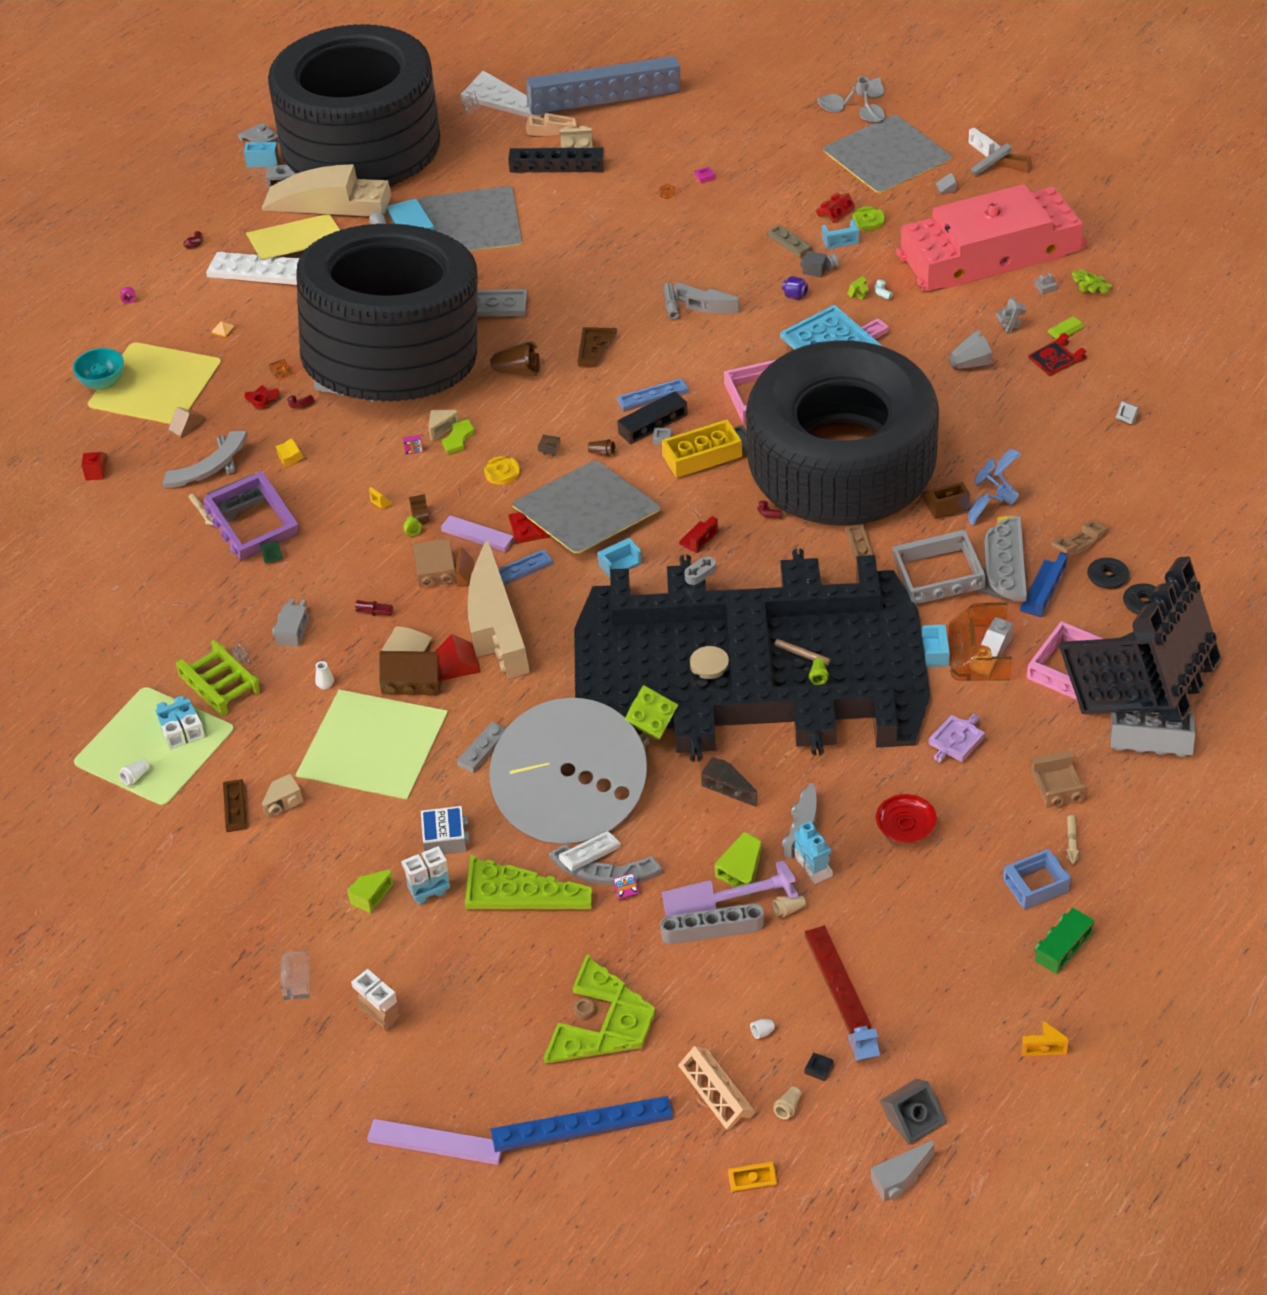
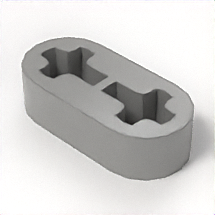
M708 556L703 557L685 569V581L688 584L695 585L712 575L716 571L715 559Z

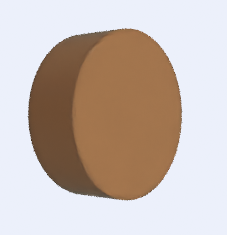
M581 998L575 1001L573 1004L574 1016L579 1020L591 1019L595 1014L593 1001L588 998Z

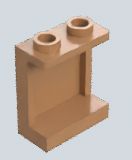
M449 538L412 544L420 588L456 582Z
M1071 751L1032 758L1031 774L1046 808L1086 800L1087 787L1086 784H1081L1074 769V756Z

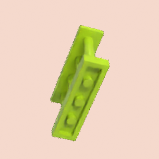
M212 640L210 642L213 652L193 664H187L181 659L176 662L179 676L223 717L228 714V702L243 692L251 689L256 695H259L258 685H260V682L255 675H251L227 653L222 644L219 645L215 640ZM216 658L222 662L202 675H198L195 672ZM227 668L233 672L214 685H209L206 682ZM238 678L243 682L242 685L224 696L217 693V691Z

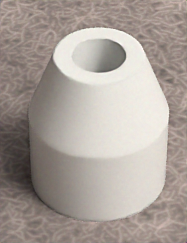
M760 1019L752 1022L750 1028L753 1036L756 1039L768 1036L775 1029V1026L771 1019Z

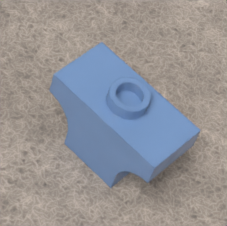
M867 1026L855 1028V1033L847 1035L855 1061L880 1055L876 1028L868 1030Z

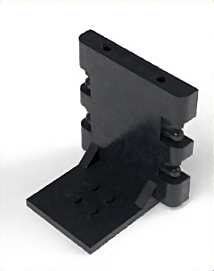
M1190 556L1175 559L1165 574L1166 583L1159 584L1152 593V604L1145 605L1132 624L1133 632L1120 638L1061 642L1059 648L1082 714L1160 710L1161 716L1166 721L1183 722L1191 709L1188 694H1200L1205 686L1201 673L1213 672L1221 660L1216 642L1217 636L1213 632L1202 597L1201 584L1197 581Z

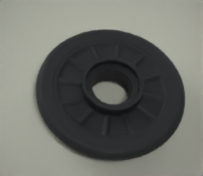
M1106 557L1093 561L1087 569V575L1091 582L1099 587L1117 588L1127 582L1129 569L1122 561ZM1111 571L1113 574L1107 575L1104 572Z
M1146 583L1130 586L1124 592V604L1129 610L1139 614L1145 605L1152 604L1151 595L1156 586ZM1147 597L1149 600L1142 601L1140 598Z

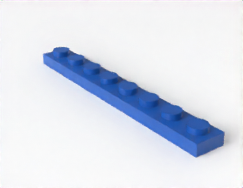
M668 1096L490 1129L494 1151L500 1152L672 1120L673 1114Z

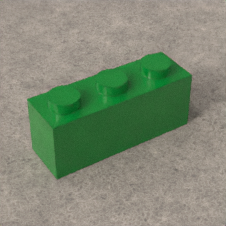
M1072 907L1068 913H1064L1061 916L1056 927L1050 928L1047 937L1037 943L1034 950L1036 952L1035 962L1058 974L1093 933L1094 919Z

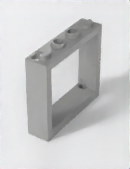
M965 530L892 547L893 561L904 588L908 592L911 602H914L915 605L985 588L984 571ZM963 550L972 570V575L913 588L903 563Z

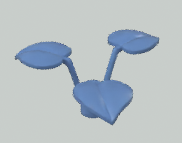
M1009 449L998 461L994 475L999 476L1004 484L1000 485L989 475L995 466V460L992 458L977 473L974 484H981L987 477L998 487L996 491L998 496L985 494L984 497L980 496L973 503L968 512V519L972 525L975 526L977 517L986 507L990 498L1000 502L1004 500L1009 505L1016 501L1019 493L1012 489L1013 487L1009 485L1001 472L1018 456L1022 455L1020 452Z

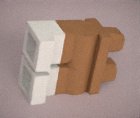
M365 970L351 982L352 987L359 993L358 1000L360 1002L358 1007L385 1031H388L396 1024L395 1021L401 1017L398 1011L396 993L383 981L381 982L370 970Z

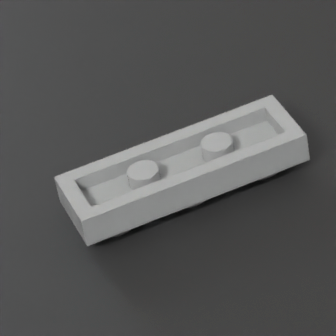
M491 722L457 759V765L474 773L494 751L498 740L506 728Z

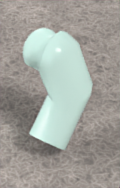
M878 279L874 285L876 294L891 300L893 292L885 290V281Z

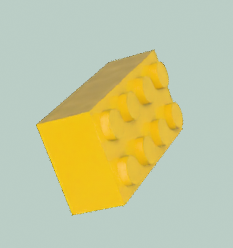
M728 419L661 440L662 456L676 478L742 457V440Z

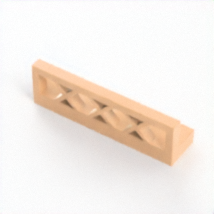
M694 1046L678 1065L726 1129L730 1130L741 1117L751 1118L756 1113L708 1049ZM693 1059L696 1061V1072H691L687 1067ZM702 1075H707L708 1088H703L701 1085ZM714 1091H719L721 1094L720 1104H715L713 1101ZM726 1107H731L735 1112L729 1120L725 1117Z

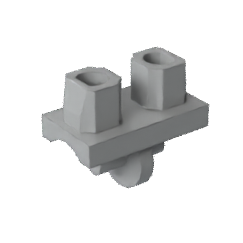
M1010 298L1007 306L1003 310L997 311L996 317L999 319L998 322L1005 328L1006 333H1011L1012 329L1020 327L1021 320L1018 315H1025L1027 308L1023 303H1017L1015 298Z

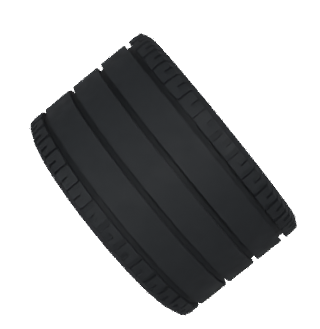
M349 24L346 26H335L310 33L308 36L296 40L288 45L287 48H284L276 56V59L273 60L269 69L268 83L279 145L285 165L290 167L295 174L326 166L354 165L357 179L387 180L389 186L419 173L436 155L441 135L431 60L425 46L418 39H415L414 36H411V34L382 25Z
M395 223L349 227L327 234L314 241L300 255L296 270L300 358L308 375L315 382L338 394L351 396V398L379 400L381 402L406 401L408 399L414 400L416 398L428 397L458 384L459 381H462L470 373L477 356L478 275L477 264L472 253L462 243L449 237V235L429 228Z

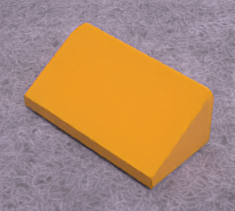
M774 1161L727 1169L732 1192L777 1185Z

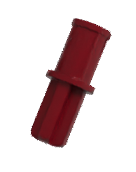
M357 600L355 608H358L355 609L356 612L370 613L373 616L375 614L388 616L393 614V606L380 604L377 601Z

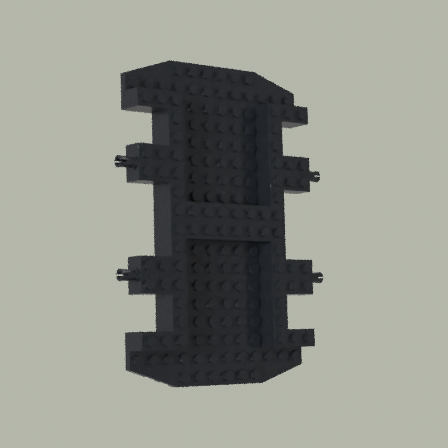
M796 548L792 551L793 559L780 560L781 587L706 591V579L695 585L688 584L685 581V569L691 565V556L686 554V560H684V555L679 557L680 566H667L668 593L631 595L629 568L610 569V585L592 586L574 627L575 698L597 701L613 708L623 717H626L642 686L648 687L678 704L665 729H675L676 753L690 752V760L695 762V755H697V762L703 759V751H716L715 726L794 722L796 747L811 746V753L817 756L816 749H818L820 756L824 753L823 745H836V720L873 718L876 748L916 746L923 719L926 715V709L930 702V689L918 608L914 602H911L908 592L894 570L877 571L875 555L856 556V583L821 585L818 558L804 559V550L799 548L798 554ZM776 640L785 641L829 658L830 663L826 666L829 678L826 683L814 685L809 679L813 660L776 647ZM706 646H715L722 649L729 657L728 670L723 672L722 676L714 679H704L698 674L695 675L690 668V658L694 651Z

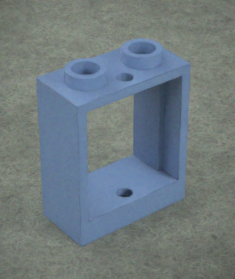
M1049 849L1005 866L1003 881L1024 910L1069 892L1070 875L1066 870H1063L1058 858L1055 855L1053 856ZM1046 868L1055 882L1031 892L1021 877Z

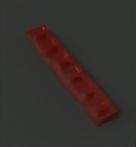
M825 925L805 931V938L849 1034L855 1033V1028L867 1026L868 1030L871 1029V1023Z

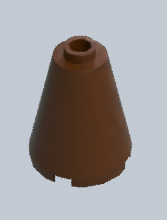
M530 341L495 353L490 359L491 367L499 372L536 376V372H539L540 356L534 349L537 348V345Z

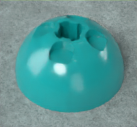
M96 348L86 351L77 357L73 363V372L77 380L87 388L94 390L112 387L119 381L124 370L123 356L118 351L110 348Z

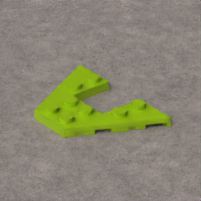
M587 954L574 983L573 993L612 1002L600 1033L558 1023L545 1053L544 1063L640 1049L643 1047L656 1013L655 1007L643 1001L640 995L629 990L624 982L615 975L609 974L604 966H599Z

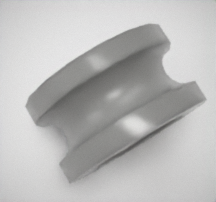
M834 253L830 254V256L827 255V268L832 270L839 267L837 256Z

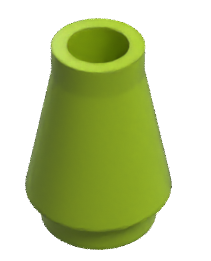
M816 658L813 661L809 679L814 685L825 684L829 678L825 661L822 658Z

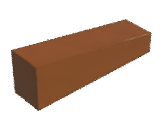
M1007 154L994 163L1028 173L1032 168L1030 156Z

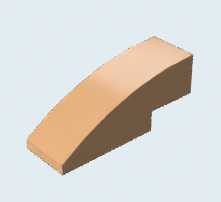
M545 113L544 118L529 116L526 123L527 135L551 136L559 135L560 129H563V127L577 128L575 118Z

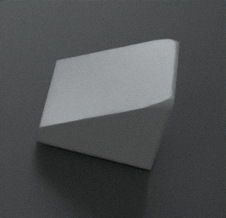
M952 173L936 182V187L940 194L956 191L957 182Z

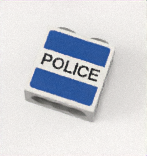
M462 806L421 811L424 851L439 846L443 854L466 852V843L470 842L469 833L464 830L465 827H468L467 815L462 813Z

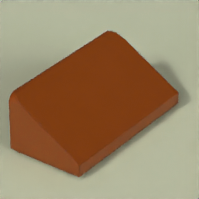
M459 547L455 572L458 587H469L474 560L462 547Z

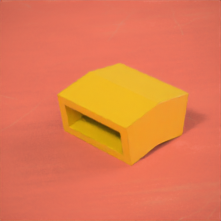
M292 438L283 444L275 446L277 455L285 467L296 464L304 458V455Z

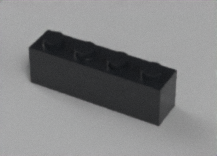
M674 391L617 420L618 434L631 445L654 433V428H664L687 416V401Z

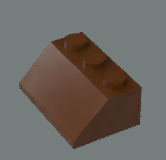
M380 651L379 683L381 694L439 695L442 675L438 652Z

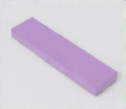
M451 515L441 526L442 532L484 545L485 541H489L491 548L506 552L514 541V536Z

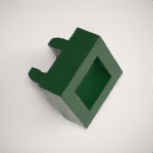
M278 540L260 545L265 564L283 559Z

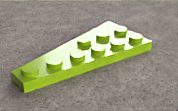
M470 855L465 908L591 909L592 887L570 881L564 883L557 881L555 877L548 876L546 878L538 876L537 872L511 865L495 864V861L489 859L483 861L477 859V856Z

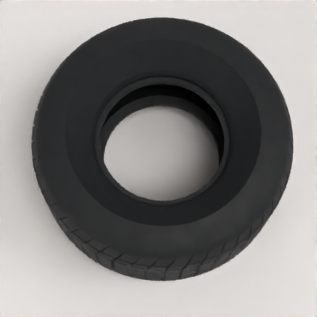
M835 340L809 344L792 350L772 362L758 377L750 392L746 407L747 458L751 474L760 490L770 501L796 517L828 525H855L880 520L897 513L912 503L922 493L932 477L936 466L938 448L939 405L937 396L924 372L914 362L894 350L877 344L853 340ZM828 424H856L869 427L877 433L857 440H829L813 436L808 431Z

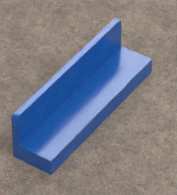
M1060 552L1056 562L1044 560L1027 594L1026 601L1020 607L1021 612L1042 617L1066 569L1068 554Z

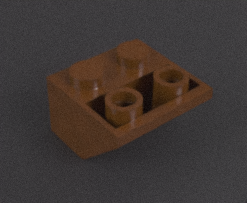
M963 482L921 493L923 500L935 519L969 510L970 493Z

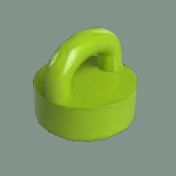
M409 516L403 525V530L408 536L413 537L421 532L422 524L417 518Z

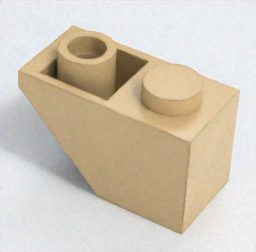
M291 774L271 783L262 802L266 819L303 803L301 790Z

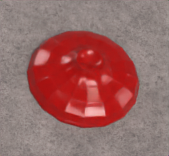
M900 794L884 800L877 808L875 819L878 828L886 837L895 842L913 843L929 836L936 826L937 815L935 808L927 800L917 795Z

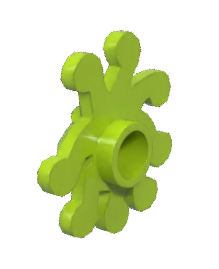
M1080 269L1079 272L1072 271L1073 280L1079 283V290L1083 293L1089 291L1095 293L1099 289L1101 294H1107L1108 290L1112 288L1110 283H1104L1106 279L1102 276L1097 277L1092 273H1087L1084 269Z

